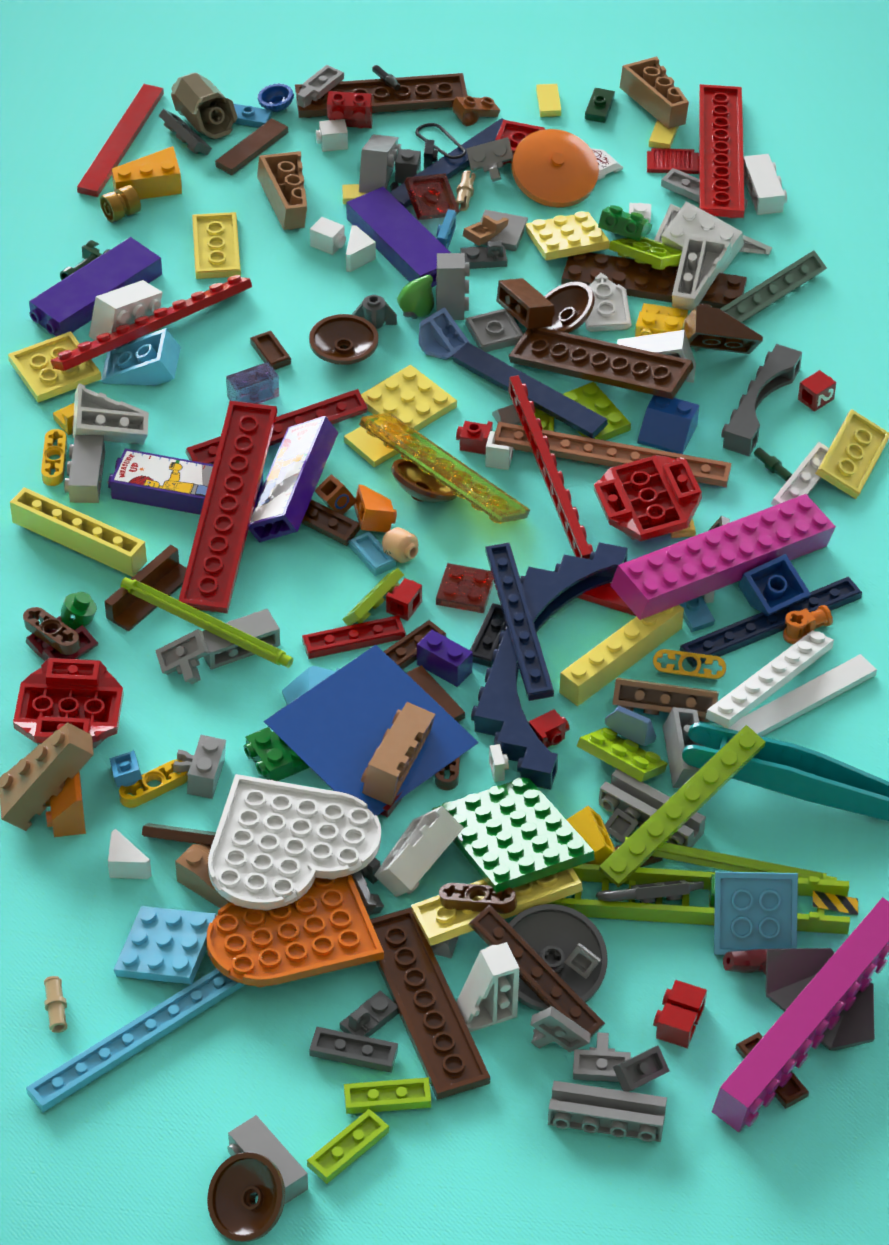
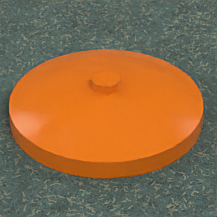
M545 129L529 134L518 144L512 159V174L517 186L530 199L545 206L560 208L576 205L584 201L592 193L598 179L599 166L594 152L582 139L563 130Z

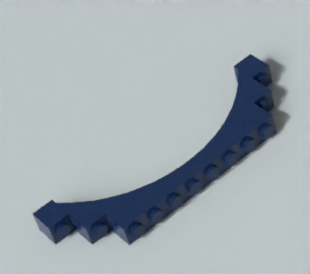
M599 542L596 552H591L590 559L563 555L561 564H556L555 571L528 567L526 575L521 576L520 579L536 633L564 605L589 590L612 582L618 565L627 562L628 548ZM505 622L506 630H502L500 633L499 649H494L492 656L493 665L492 668H487L485 675L486 684L485 687H480L478 694L479 704L478 706L474 705L471 720L474 721L475 732L495 736L494 745L500 744L502 754H507L508 760L518 762L517 772L521 773V778H530L537 787L551 790L558 770V754L550 752L538 739L524 715L517 693L519 666Z

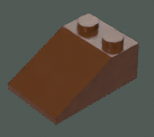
M709 304L696 306L684 319V330L690 347L750 354L763 341V336L721 309L712 308Z

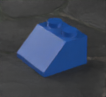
M653 395L647 406L637 443L667 452L683 454L698 425L699 405L677 398L669 399Z
M786 554L745 572L738 585L750 606L767 616L811 596V593Z

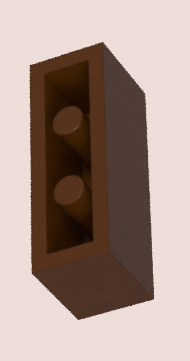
M523 278L499 280L496 302L527 329L552 326V320L555 315L554 304Z

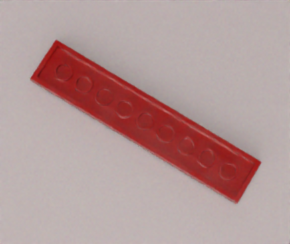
M700 84L699 208L713 216L744 218L742 87Z
M238 401L229 402L179 596V601L197 610L228 614L277 416V406Z

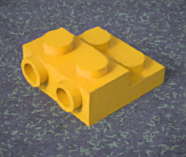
M643 303L636 323L635 337L684 330V319L688 316V310Z

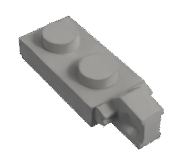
M329 65L324 66L302 84V88L297 94V105L305 108L311 104L312 100L317 101L344 79V72Z

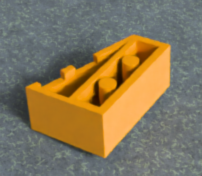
M173 146L112 168L115 193L117 189L131 185L136 190L140 200L182 194L181 173Z

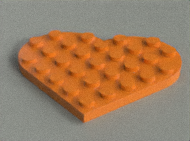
M352 875L336 879L315 877L311 888L297 901L268 911L249 909L229 902L218 910V915L212 923H209L207 929V951L214 966L229 979L250 986L265 987L384 959L383 948Z

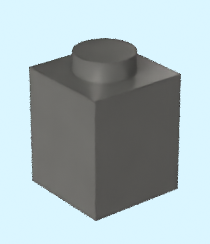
M399 149L395 161V182L403 184L421 172V151Z

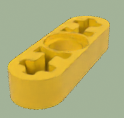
M52 429L45 434L41 474L43 483L48 486L59 485L64 480L67 437L66 433L60 429ZM55 440H58V441H57V446H54V445H53V443L55 442ZM52 455L60 456V458L56 460L49 459V457ZM51 469H55L54 475H51Z
M662 649L657 651L653 657L654 667L662 673L713 680L722 678L726 673V663L718 656ZM663 654H667L668 659L676 660L675 655H680L681 657L678 661L679 670H673L675 664H667L666 668H662L661 663L657 662L658 658H662ZM688 657H692L697 661L696 669L691 672L685 671L682 667L683 660ZM700 659H706L704 663L706 665H712L713 661H718L722 671H717V674L713 675L710 669L704 668V674H700Z
M177 759L169 761L142 774V779L138 780L135 784L131 786L122 785L119 788L121 804L128 808H135L185 784L188 781L189 771L177 773L173 771L174 761H184ZM152 780H158L161 782V784L157 787H150L147 785L148 782Z

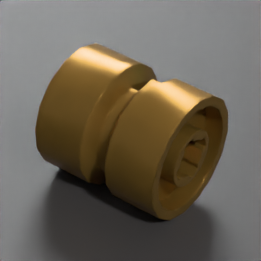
M131 185L117 189L116 193L109 192L100 197L102 211L111 223L122 219L125 215L130 216L141 210L139 196Z

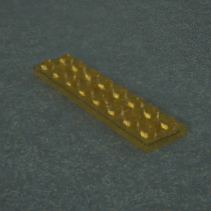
M385 413L363 416L359 425L366 429L367 434L379 438L387 448L399 452L404 460L419 466L418 469L436 478V482L440 485L452 489L457 497L472 503L471 506L474 509L489 515L490 520L502 524L528 517L529 508L393 414Z

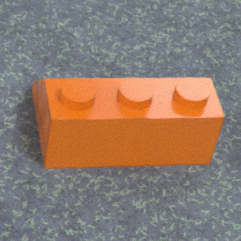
M79 771L73 779L69 777L66 779L63 790L58 796L52 795L45 803L46 807L51 806V811H46L47 827H53L54 837L86 834Z

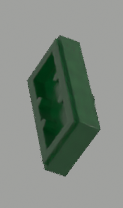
M594 88L585 111V119L605 123L615 98V91Z

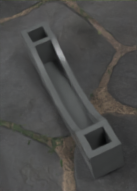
M776 344L773 351L767 353L764 366L758 368L755 381L751 380L747 394H743L740 399L739 408L733 410L730 423L725 424L722 429L721 437L724 438L723 448L750 456L759 437L760 424L756 417L757 407L771 392L794 381L801 368V351Z

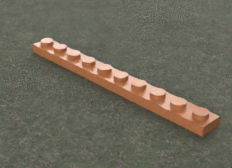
M498 422L495 431V444L513 447L515 450L532 452L522 426ZM542 430L543 436L548 437L549 451L554 453L555 457L616 467L655 455L667 456L673 459L685 458L697 482L727 487L732 463Z

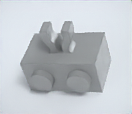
M200 735L194 755L178 749L177 760L184 762L174 761L173 771H189L187 794L213 799L225 761L226 740Z

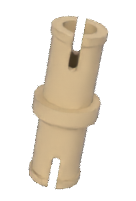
M464 171L462 173L461 182L456 189L457 199L455 207L458 209L459 204H461L460 211L468 209L470 198L474 193L473 184L476 176L472 173L470 178L471 171Z
M50 976L44 980L46 991L44 1006L49 1015L50 1031L60 1033L67 1029L65 1016L67 1002L63 997L62 979H59L58 976Z

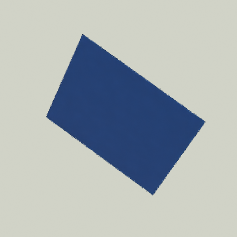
M374 645L263 721L334 791L346 793L364 801L374 816L384 811L382 808L387 804L363 794L364 783L361 782V778L376 749L382 743L386 730L392 727L397 710L402 711L407 702L434 713L435 718L432 730L397 795L400 793L401 795L395 803L479 743L377 645Z

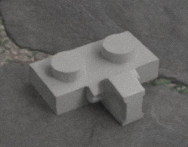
M508 137L466 148L471 170L483 168L484 172L489 171L493 182L501 180L498 168L503 167L504 162L513 159Z
M199 629L155 650L162 673L168 675L177 670L178 674H183L185 682L191 684L201 680L197 666L200 665L198 659L210 654L203 632Z
M552 1006L532 1015L530 1025L535 1029L533 1030L534 1034L531 1043L538 1048L556 1042L568 1052H572L574 1049L590 1043L591 1034Z
M597 1032L596 1048L590 1047V1050L574 1049L573 1079L619 1082L613 1066L629 1059L631 1052H615V1049L608 1048L609 1033Z

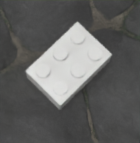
M687 201L661 235L663 244L683 250L686 235L731 242V255L719 273H724L744 245L742 231Z

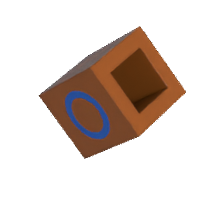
M332 474L315 489V493L330 509L342 515L357 502L349 490Z

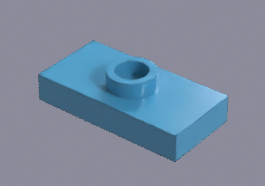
M234 104L237 114V120L234 124L260 128L272 117V110Z
M449 209L442 225L439 224L437 228V240L447 249L456 229V212Z
M702 596L679 604L684 608L683 618L691 632L714 625L715 620Z

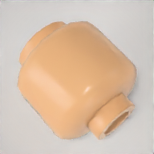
M397 527L389 530L382 539L383 552L397 562L406 563L418 553L419 544L417 537L403 528Z

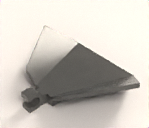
M831 948L768 949L766 956V997L785 1012L833 956V950ZM870 983L864 992L860 990L857 992L855 1002L848 1011L844 1009L839 1014L841 1017L832 1030L828 1028L823 1033L825 1036L821 1044L827 1049L836 1051L874 1041L873 983Z

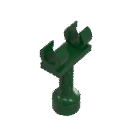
M90 240L86 245H83L82 258L85 260L74 268L69 266L60 272V279H65L103 255L99 253V249L95 248L99 243Z

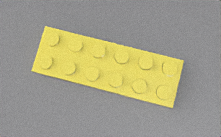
M570 868L512 888L517 899L516 909L507 914H500L499 912L498 914L503 919H507L531 907L548 904L583 891L582 882L574 869ZM484 879L471 883L476 885H488ZM439 895L411 905L412 913L430 946L474 931L469 926V923L480 913L472 910L446 909L441 905ZM475 896L471 900L478 901L483 899L484 896Z

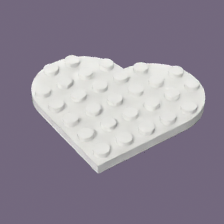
M235 774L209 852V878L216 891L234 905L264 911L280 908L297 901L307 893L314 883L315 877L336 879L351 875L366 867L375 858L380 848L381 825L377 815L374 816L368 809V805L352 795Z

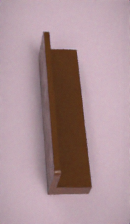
M170 545L133 576L131 580L135 579L171 596L183 585L187 568L179 564L178 549ZM122 587L104 601L106 618L126 631L133 629L157 608V606L128 593V590Z

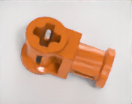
M821 605L812 612L803 609L787 613L785 617L787 627L783 631V638L788 643L795 644L812 630L814 631V629L821 626L832 625L833 617L831 611L826 605Z

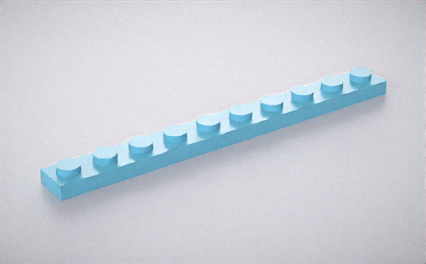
M218 969L213 970L192 985H189L27 1086L28 1096L42 1112H45L242 988L245 984L229 979Z

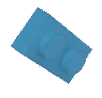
M135 751L109 758L117 787L122 785L131 786L142 779Z

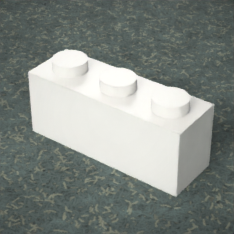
M769 154L743 156L744 181L757 215L783 212L784 203H787L786 190L782 189L781 177L776 174L775 162L771 161Z

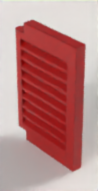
M651 148V151H647V172L668 173L674 168L686 174H699V153H694V149Z

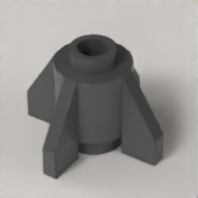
M370 295L364 298L352 313V315L368 320L376 329L381 328L384 322L385 325H397L396 313L386 303L384 298L378 295Z

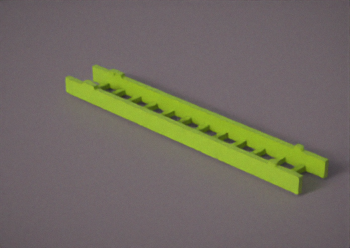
M581 864L573 867L581 882H601L602 891L609 890V883H613L599 870L600 865ZM639 867L623 883L629 884V888H631V885L685 880L686 882L703 881V889L709 890V907L689 906V894L682 895V906L662 904V897L656 898L655 904L635 903V899L628 900V902L581 899L582 891L575 893L574 898H562L548 904L567 906L586 917L714 926L715 907H710L711 874H715V872ZM816 876L798 878V896L813 897V891L847 897L849 881L824 880ZM817 908V912H809V914L797 913V931L848 934L850 917L825 915L822 908Z

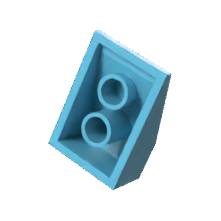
M167 328L135 339L107 352L101 381L103 384L152 386L169 382L175 378L181 347Z

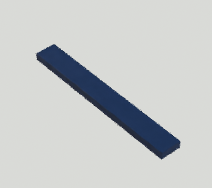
M499 119L461 146L466 150V148L495 141L501 124L505 119ZM457 147L456 149L448 153V155L458 156L461 155L463 151L459 147ZM467 150L466 155L459 159L442 157L390 193L407 208L468 167L470 162Z
M468 342L452 356L455 363L509 392V377L519 375L522 384L525 383L527 386L528 400L533 401L534 407L594 439L608 425V420L605 417Z
M510 543L486 546L485 553L528 700L554 697L553 686Z
M846 577L810 592V597L772 615L767 616L761 612L680 645V651L720 657L783 631L787 627L785 617L791 611L807 609L809 612H812L821 605H826L832 611L861 599L862 591L850 577ZM686 658L693 668L697 666V661L694 658ZM701 658V664L705 663L706 659Z

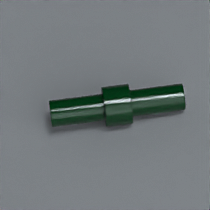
M760 447L755 450L754 455L765 463V467L770 472L777 473L786 482L788 481L792 473L782 466V462L775 456H770Z

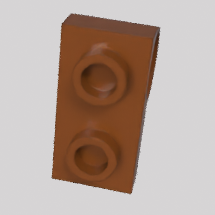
M455 97L452 110L465 126L475 124L479 117H498L500 109L494 103V100L489 97Z

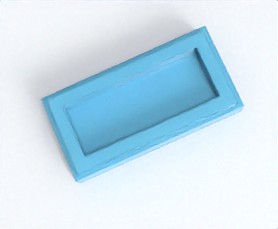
M370 531L349 540L351 550L374 576L396 567V560L383 552V546Z

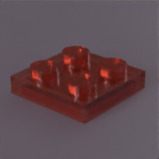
M446 173L407 177L404 181L418 220L445 217L448 209L455 210L456 216L460 212Z
M447 563L436 596V605L484 613L494 584L491 571Z

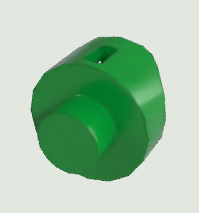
M85 592L69 594L66 596L61 608L62 622L75 630L82 625L84 627L93 621L97 610L96 603Z

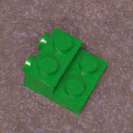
M611 205L602 210L598 228L640 241L650 233L652 224L642 214L635 212L629 214L624 212L621 207Z
M269 727L245 736L246 744L243 746L245 754L249 759L254 760L259 775L261 777L265 776L267 780L280 781L310 768Z

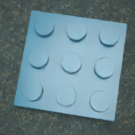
M715 872L714 954L725 955L731 951L753 949H797L798 873Z
M141 906L114 967L116 976L192 985L207 950V929L209 923H212L217 916L216 913Z

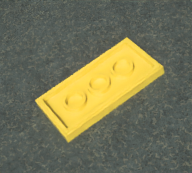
M236 212L193 214L196 279L241 276Z
M851 409L815 474L856 499L889 439V432Z

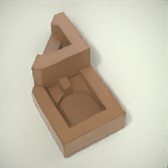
M483 215L482 223L478 222L464 228L463 237L480 246L498 235L508 225L509 219L502 217L501 220L496 221L488 215Z

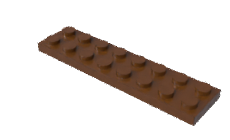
M463 73L397 77L396 80L400 84L399 90L388 86L382 79L341 81L330 90L334 92L372 94V113L453 107L455 97L468 96ZM296 84V85H295V95H296V102H297V103H298V96H297V94L299 93L300 89L302 88V84ZM328 92L317 101L312 100L311 104L305 108L297 105L299 118L327 116Z
M589 252L568 256L561 285L569 282H582L589 286L602 273L614 284L624 287L628 296L672 302V293L679 266H667L665 269L659 270L652 268V265L648 263H637L635 259ZM719 273L699 305L709 304L712 308L721 309L744 294L747 277Z
M542 327L527 329L509 354L510 363L669 399L675 397L694 368L692 360Z
M412 908L370 919L384 951V959L377 960L376 963L390 995L398 1007V1013L425 1074L429 1077V1083L436 1099L439 1100L490 1084V1075L431 946L412 913Z

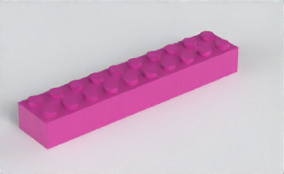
M804 494L620 564L616 569L610 586L641 620L738 582L745 572L784 554L791 561L827 547L836 526L809 496Z
M883 897L721 1085L712 1113L737 1132H740L745 1125L750 1127L759 1116L757 1111L762 1105L767 1107L776 1095L774 1093L778 1086L783 1088L792 1076L790 1072L795 1066L800 1068L808 1057L807 1052L811 1047L816 1049L825 1036L823 1035L827 1028L832 1030L841 1017L839 1016L843 1009L848 1011L856 1000L855 995L859 990L864 992L872 981L870 977L873 973L879 974L887 964L888 960L886 958L889 956V901Z

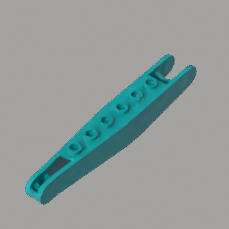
M700 722L692 724L689 728L688 736L699 745H688L684 748L682 753L684 762L701 769L739 731ZM760 736L766 742L765 746L732 777V779L804 801L889 821L888 781L825 754L793 743Z

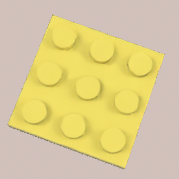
M581 211L569 216L559 215L547 220L537 219L525 224L526 233L546 261L609 249L610 246L609 239L601 228H598V224L589 212Z
M71 331L8 354L10 364L38 403L77 389L78 384L85 386L101 380V372L91 359L66 371L53 369L51 360L58 357V353L65 350L72 351L78 348L77 345L80 344Z
M411 364L361 394L370 413L375 417L381 415L407 438L457 407V400Z

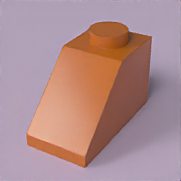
M358 485L355 498L357 502L354 504L361 530L388 532L391 529V524H395L397 517L396 509H393L391 500L364 485Z

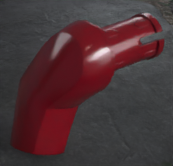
M768 949L727 952L723 957L725 971L739 973L760 971L766 975Z

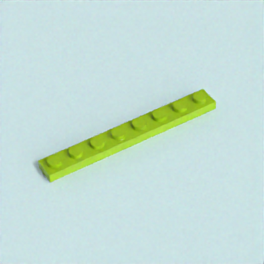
M745 725L599 866V870L619 888L765 746L766 742Z

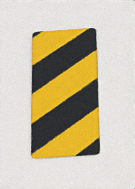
M813 891V907L858 915L857 898Z

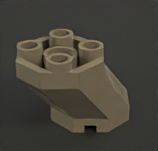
M196 72L179 77L171 88V97L175 110L180 115L185 116L198 132L211 139H218L229 135L233 129L231 128L232 124L237 120L233 101L225 98L210 80Z

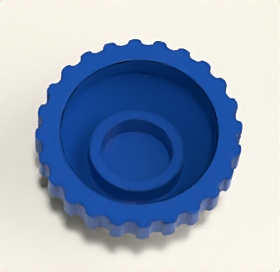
M274 83L262 88L257 98L261 107L272 110V112H278L286 109L294 99V93L290 86Z

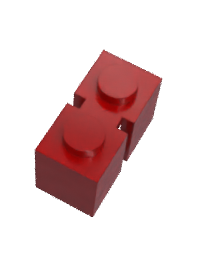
M675 980L672 989H667L662 1001V1005H664L663 1010H658L654 1018L653 1026L657 1027L656 1038L688 1049L696 1029L694 1024L698 1025L705 1008L707 990Z

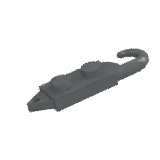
M685 880L631 885V888L625 890L599 891L596 894V898L608 902L636 899L640 900V903H653L659 897H666V900H680L683 898L682 895L690 894V891L703 889L704 883L703 881L686 882Z

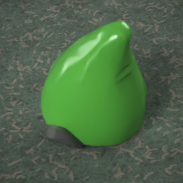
M431 275L415 279L403 287L397 297V302L403 311V316L417 319V317L427 316L434 308L431 286L433 277Z

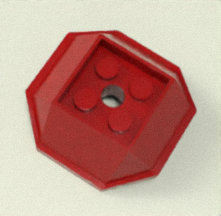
M655 455L609 468L602 478L594 484V492L609 525L624 532L632 540L637 539L639 541L687 529L702 499V491L685 458L673 459L667 456Z
M48 658L41 665V668L31 673L20 684L13 719L14 729L40 745L68 722L91 734L93 748H96L107 737L118 732L124 696L123 687L107 671V668L100 660Z

